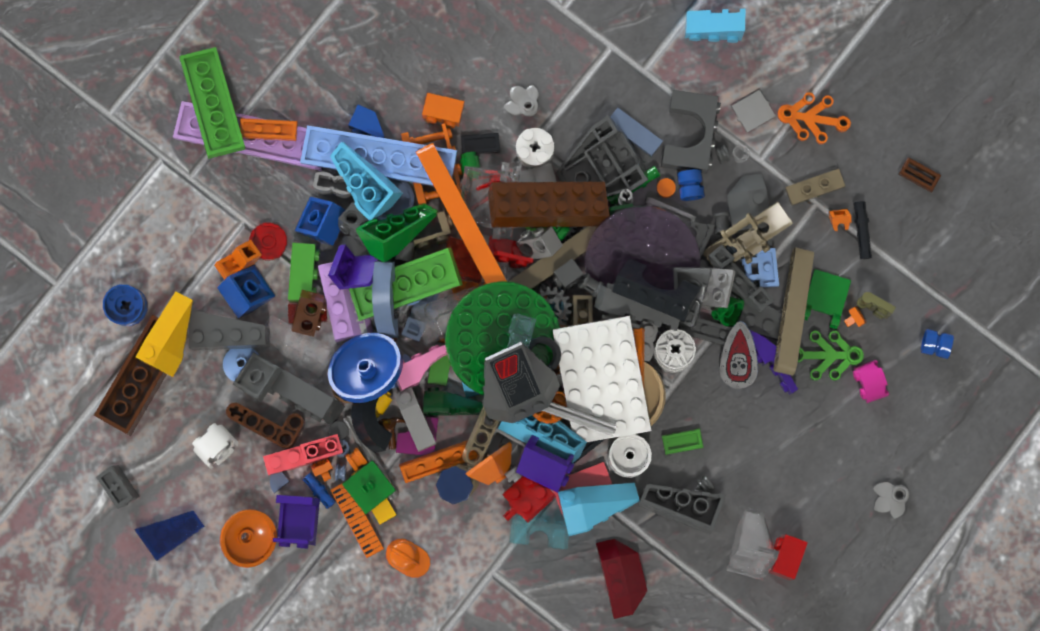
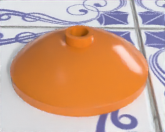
M253 509L239 511L232 515L222 528L220 535L221 550L224 556L236 566L249 568L260 565L270 557L276 546V542H273V538H277L276 527L273 521L261 511ZM246 533V537L242 539V534Z

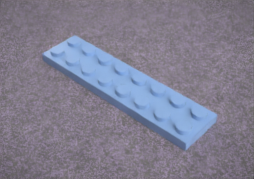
M307 125L301 164L337 170L330 155L341 142H344L388 179L433 186L416 154V151L427 145ZM435 147L453 179L457 150Z

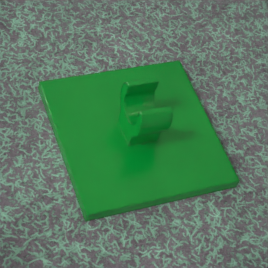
M373 460L342 484L365 515L396 491Z

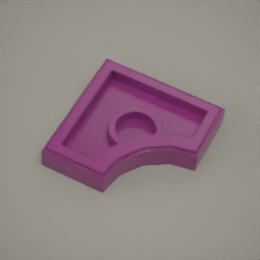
M425 417L436 442L438 418ZM407 431L405 433H398L396 453L424 456L435 452L436 445L418 452L410 432Z

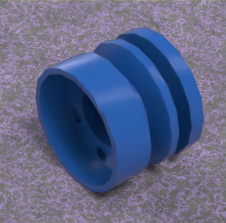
M119 284L106 292L103 299V310L110 321L122 326H133L139 324L145 318L148 311V302L146 296L140 290L129 285ZM125 302L131 303V305H129V310L123 309L125 307Z

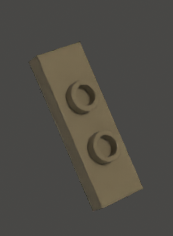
M836 169L787 186L785 190L790 204L793 206L844 188L845 183L840 170Z

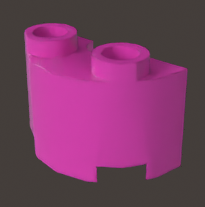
M877 360L854 367L853 376L856 382L860 381L862 388L859 389L861 398L866 400V403L889 396V392L886 389L888 384L882 368L878 367Z

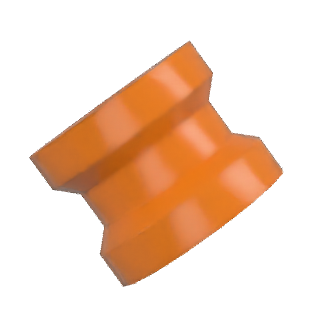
M357 447L351 454L345 455L354 471H357L359 466L368 463Z

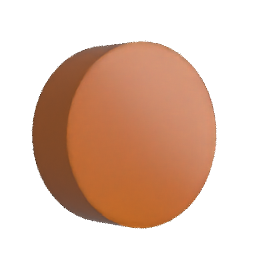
M669 178L660 180L656 188L657 193L663 198L673 196L676 190L674 181Z

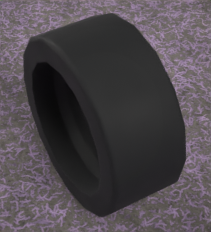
M537 337L526 343L525 346L530 350L538 344L549 346L553 357L547 367L552 370L557 368L561 360V351L554 340L548 337Z

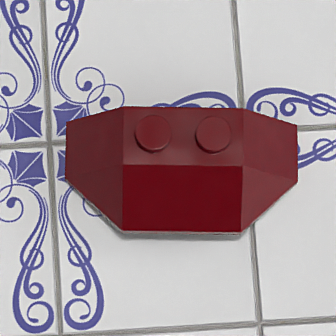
M616 539L598 542L596 547L613 618L617 619L633 615L647 593L639 553Z

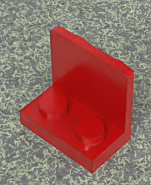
M495 236L489 237L488 247L498 265L507 263L510 264L509 267L521 269V267H526L528 264L533 263L534 259L523 256L516 245L517 241Z

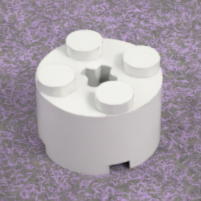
M540 128L524 130L516 142V155L520 163L525 168L533 169L551 162L554 154L552 136ZM534 146H537V147H538V149L536 150V152H533V151H532V148H533Z
M216 423L209 426L207 433L203 437L199 436L192 443L195 454L210 469L214 468L212 465L215 463L217 465L223 463L234 452L232 448L234 444L238 446V441L223 425H217Z

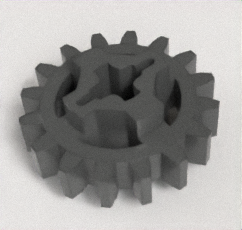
M547 287L546 292L540 289L539 293L542 297L547 295L555 296L553 299H544L549 305L552 303L555 305L554 314L558 317L559 324L563 325L561 320L567 321L568 318L565 315L571 314V311L567 310V308L572 306V304L566 302L569 296L563 297L564 291L562 290L558 293L557 287L553 291ZM560 300L564 306L563 312L559 309Z

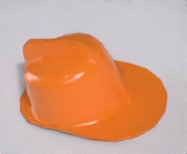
M396 539L387 547L386 559L388 563L406 576L419 578L428 571L430 558L427 552L411 541Z

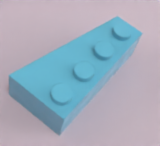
M533 415L515 423L501 421L498 427L499 430L526 444L530 437L534 435L539 438L538 447L565 460L569 458L570 454L574 455L572 463L580 457L587 443L561 421L547 424L538 421Z

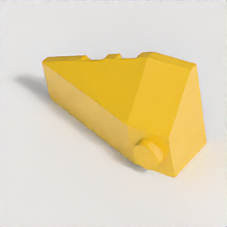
M175 291L136 355L137 359L174 377L183 361L187 329L193 305L192 299Z

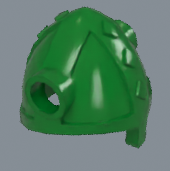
M730 297L728 307H714V310L711 312L712 317L715 320H719L724 326L733 327L742 313L744 301Z

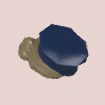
M457 464L443 470L436 483L440 498L453 505L467 500L478 488L479 483L477 480L468 477L466 472L477 464Z

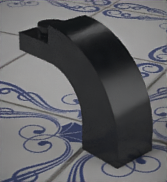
M379 398L364 403H352L351 409L352 424L356 435L374 453L386 451L393 435L384 429L376 418L375 407Z

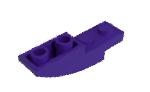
M750 330L755 343L758 364L761 363L764 366L770 362L771 366L769 368L773 375L778 376L781 380L779 384L785 393L788 392L789 395L796 392L798 388L790 375L773 371L777 347L765 337Z

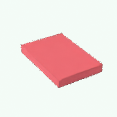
M604 462L568 475L570 478L565 487L562 486L559 492L576 487L612 485V481ZM553 491V493L556 495L555 498L558 503L561 514L563 516L558 493Z

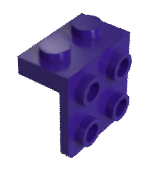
M346 244L339 245L328 276L339 290L368 287L373 283L374 264L380 260L371 255L354 256Z

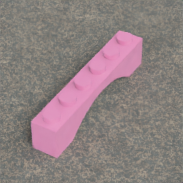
M439 344L428 349V353L423 355L421 352L411 357L412 360L406 363L403 360L402 372L396 382L400 392L419 385L428 368L437 360L447 355L445 345L441 347Z

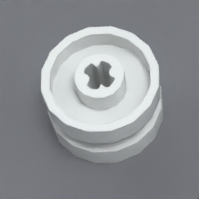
M636 434L620 436L612 443L608 451V462L610 468L617 475L633 478L639 476L648 468L652 452L644 438ZM628 452H630L631 455H634L632 459H628L626 457V454Z

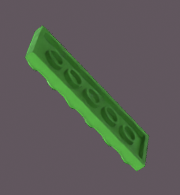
M216 47L179 56L208 159L245 150Z
M451 248L443 249L395 267V281L392 282L394 309L463 285ZM372 285L350 288L349 291L359 321L374 317Z

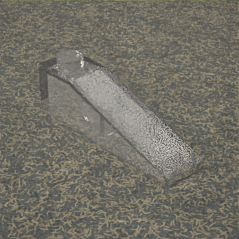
M271 315L265 324L269 328L270 342L301 377L318 386L328 370L336 350L311 336L292 332L291 325Z

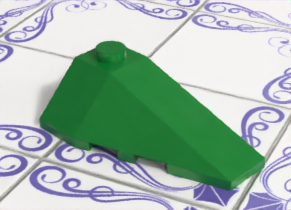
M424 203L405 209L399 215L388 214L386 219L380 221L372 219L356 228V232L370 255L385 263L398 255L437 216L438 210Z

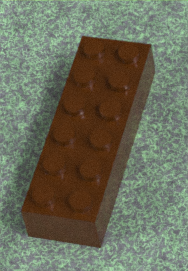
M492 182L488 191L491 227L605 226L609 218L605 182Z
M154 315L151 316L94 414L95 417L129 436L133 434L167 375L136 358L144 340L158 320V317Z

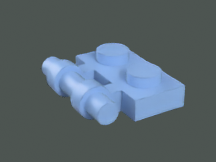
M770 248L766 253L763 250L756 254V257H752L753 261L749 264L745 262L743 256L741 262L744 266V272L752 283L759 281V288L761 286L763 288L779 287L775 248ZM752 264H757L758 274L752 275Z

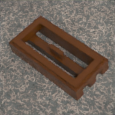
M909 157L898 174L931 193L941 177L940 174ZM908 164L929 174L930 176L934 177L935 180H932L927 176L921 174L920 172L910 168ZM906 170V171L910 172L911 174H913V175H915V176L921 178L922 180H924V181L930 183L931 186L928 185V184H926V183H924V182H922L921 180H919V179L913 177L912 175H910V174H908V173H906V172H904V171Z

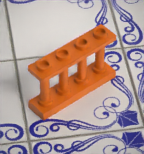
M445 123L441 124L443 130L441 132L417 138L409 137L408 132L401 134L402 141L416 144H425L445 139L447 149L456 150L455 145L451 146L449 139H453L451 129L446 128ZM455 163L453 175L456 187L464 199L463 193H467L464 182H460L459 175H462L460 164ZM413 183L418 205L426 204L431 199L439 198L437 191L423 192L422 184Z

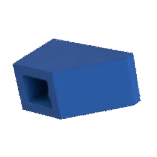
M357 105L348 124L351 133L385 138L376 113Z

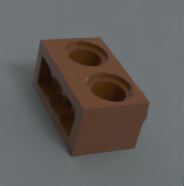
M301 290L292 323V332L314 337L315 331L320 330L322 322L319 319L320 313L324 314L327 303L324 302V295ZM314 303L317 306L309 307L307 304ZM304 320H309V321H311L312 323H311V324H305V323H303V321H304Z

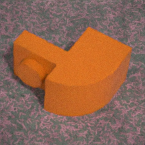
M249 240L237 246L232 254L217 261L214 266L225 280L229 275L253 266L262 254L252 240Z

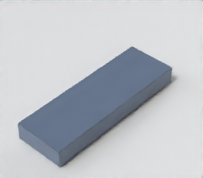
M618 107L611 115V118L622 129L628 140L650 157L653 156L663 143L660 138Z

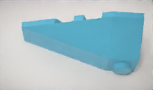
M341 142L330 155L338 173L343 177L347 185L348 192L351 193L355 201L356 208L369 221L376 219L392 208L403 194L387 177L346 143Z
M635 483L576 487L558 492L568 536L588 532L596 524L607 521L613 514L622 512L640 501Z

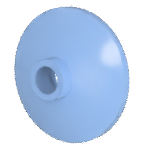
M253 348L230 349L223 359V370L226 376L234 382L244 367H239L238 362L244 360L246 364L253 352L258 354Z

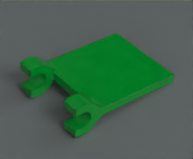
M815 269L809 286L804 320H808L811 310L832 316L829 328L837 330L851 280Z

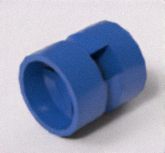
M693 169L677 173L678 184L682 186L679 189L681 201H692L705 197L704 186L700 185L703 181L701 170Z
M926 329L922 339L921 353L927 355L936 353V356L948 359L952 350L954 336L947 333H942L939 336L937 331Z

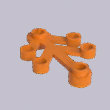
M811 92L806 93L803 99L794 105L786 104L779 108L777 113L778 119L783 123H789L800 141H806L809 137V132L806 129H802L797 120L805 122L816 137V142L821 145L826 143L828 136L826 133L821 132L815 123L835 126L839 132H846L851 125L850 119L846 116H840L837 119L816 115L833 105L834 100L831 96H825L819 104L806 113L797 111L806 104L811 105L814 102L815 96ZM811 96L812 101H807L805 97ZM829 99L831 104H825L824 100ZM784 111H789L791 115L785 116ZM841 120L846 121L847 125H846V126H842V125L840 124V121H841ZM801 132L806 134L805 138L800 137ZM820 135L824 136V137H825V140H824V141H820V140L818 139V136H820Z

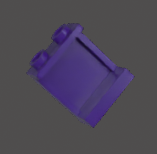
M532 435L524 448L516 473L558 493L562 486L565 487L569 481L570 476L567 474L572 472L575 465L572 463L574 455L570 454L567 460L538 447L539 438Z
M277 495L276 503H280L277 538H273V542L279 543V547H290L291 544H297V548L308 549L309 545L316 546L320 499Z

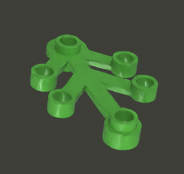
M812 331L809 334V340L817 343L824 351H803L800 348V357L797 363H800L803 359H825L816 369L810 372V378L813 381H817L836 359H845L837 369H832L829 372V378L836 381L849 365H858L862 362L864 358L862 349L857 346L850 347L840 337L838 331H831L828 335L829 341L837 343L844 352L835 351L821 337L819 331ZM813 333L818 335V340L812 338ZM835 333L838 337L837 340H833L831 334ZM852 352L857 354L856 359L851 358L850 354ZM814 371L819 373L818 378L813 377L812 373ZM833 371L838 373L837 378L832 377Z

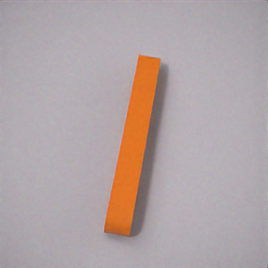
M431 143L416 151L419 160L485 283L507 282L434 144Z

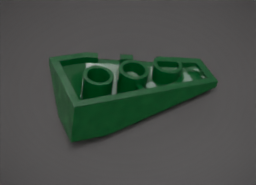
M437 387L428 388V391H424L423 413L425 416L480 415L483 408L481 402L446 391H439Z

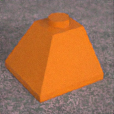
M508 442L466 472V475L486 485H490L494 481L497 484L506 478L505 473L511 470V442Z

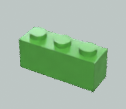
M292 243L288 291L289 302L298 303L301 290L317 293V287H314V280H318V269L315 266L316 261H319L320 250H317L316 244Z

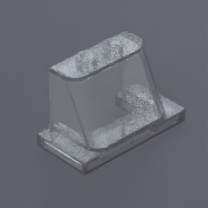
M502 162L501 170L465 166L464 176L460 182L461 196L477 226L493 229V239L512 238L513 227H491L488 200L490 187L478 191L476 188L497 180L502 182H519L522 162Z
M484 283L412 308L425 345L444 338L442 334L446 333L449 317L458 302L472 290L485 285Z
M747 507L737 524L726 571L764 581L777 561L779 551H775L773 548L765 514L759 510Z

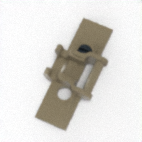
M776 202L757 216L753 217L748 213L744 219L726 231L722 230L720 233L723 238L705 249L703 254L711 264L708 256L720 245H723L735 258L733 263L744 256L745 262L749 264L753 261L752 257L763 250L765 253L769 251L770 245L768 240L791 226L793 222L780 203ZM762 222L767 223L769 229L765 232L758 229V225ZM748 224L752 225L751 229L739 237L732 238L733 234Z

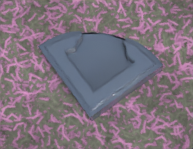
M283 472L270 476V487L274 494L290 482Z

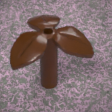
M398 417L379 420V424L383 425L387 431L393 434L388 444L389 449H396L394 428L396 423L406 424L405 420Z

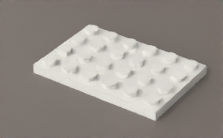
M630 316L553 329L554 340L561 351L559 366L567 407L616 425V431L613 436L570 421L572 431L586 442L651 431Z

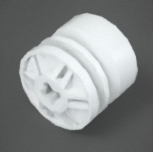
M667 330L661 334L654 346V360L666 372H681L689 366L695 356V342L684 330ZM671 346H673L674 348H675L676 346H678V347H679L678 353L675 352V353L673 354V353L671 352V350H672V347H671Z

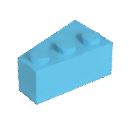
M746 8L740 9L738 13H729L728 9H723L722 13H712L711 10L687 11L685 38H689L691 41L708 39L710 42L727 40L729 43H737L738 40H742L745 32Z

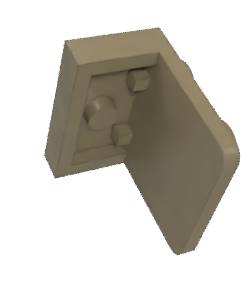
M444 211L437 213L442 232L414 240L416 249L420 248V251L431 248V244L438 243V245L448 243L449 239L452 238L450 229H453L450 216H446Z

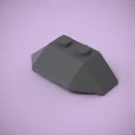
M762 174L742 176L727 195L731 227L744 219L746 214L750 213L754 217L769 208L767 190ZM762 222L758 225V229L765 232L769 229L767 223ZM748 224L734 235L739 237L751 229L752 225ZM771 238V239L768 240V243H769V245H770V248H772V238Z

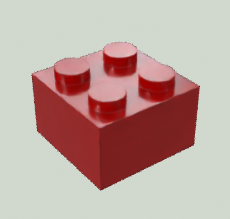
M787 534L777 538L773 547L776 552L774 556H770L767 567L770 568L768 573L790 581L795 580L808 542Z

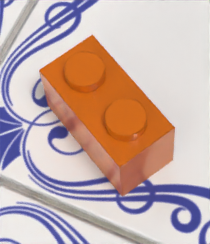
M427 93L422 118L431 124L440 122L445 123L448 128L459 127L465 106L464 101Z

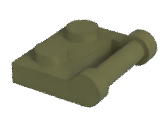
M865 292L856 302L858 308L871 310L872 314L879 319H887L896 308L870 292Z

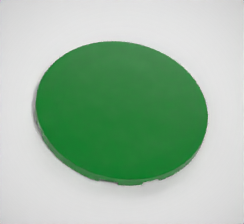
M506 281L488 283L469 292L453 309L445 333L447 357L458 378L473 391L484 395L485 358L519 342L526 345L533 338L548 337L554 340L553 329L560 328V325L549 303L529 287ZM538 344L531 350L546 366L552 361V350L546 344Z

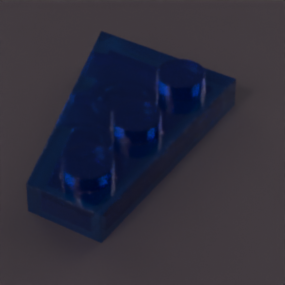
M190 511L134 530L155 560L159 561L203 529L205 525L195 511Z

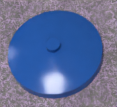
M365 333L348 340L335 352L329 364L328 380L332 389L340 398L353 403L369 402L381 397L395 385L401 375L403 368L401 350L393 339L380 333Z

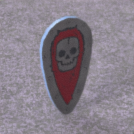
M742 321L737 322L729 332L720 361L721 378L727 385L736 389L752 385L758 374V359L753 336L747 325Z

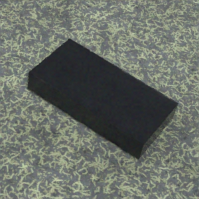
M499 133L461 136L462 154L467 152H476V155L500 153Z

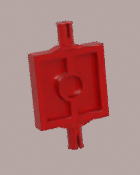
M522 476L502 494L511 507L503 517L509 521L517 513L529 523L556 495L551 489Z

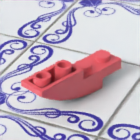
M338 434L263 456L269 476L322 461L343 453Z

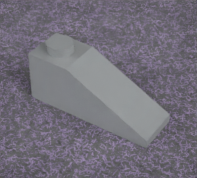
M412 387L394 394L418 452L436 445Z

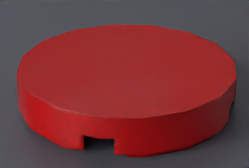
M274 223L260 224L254 228L249 237V240H252L262 254L259 259L265 261L281 257L287 248V236L284 230Z

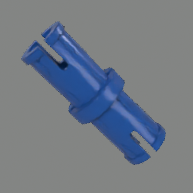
M310 472L302 479L313 492V496L320 499L326 509H329L336 503V500L326 490V486L319 482L313 472Z

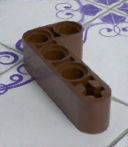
M231 403L226 408V414L232 421L284 449H290L295 445L305 427L303 417L297 413L289 415L281 427L239 403ZM238 408V411L245 416L242 418L238 415H234L233 417V413L231 411L233 409L236 410ZM253 416L257 417V424L249 426L248 419ZM294 418L301 420V424L297 428L291 426V421ZM267 426L274 427L272 435H265L264 430ZM284 435L291 436V442L287 445L281 442Z

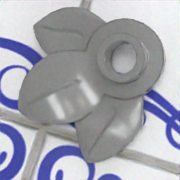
M534 85L529 86L526 90L520 86L511 87L510 98L512 100L504 105L505 110L512 115L534 116L539 108L537 103L539 92Z
M883 482L873 488L875 493L879 495L874 505L875 511L881 513L890 511L894 519L904 513L905 502L909 498V491L905 486H894L889 482ZM897 491L902 493L901 498L896 497Z

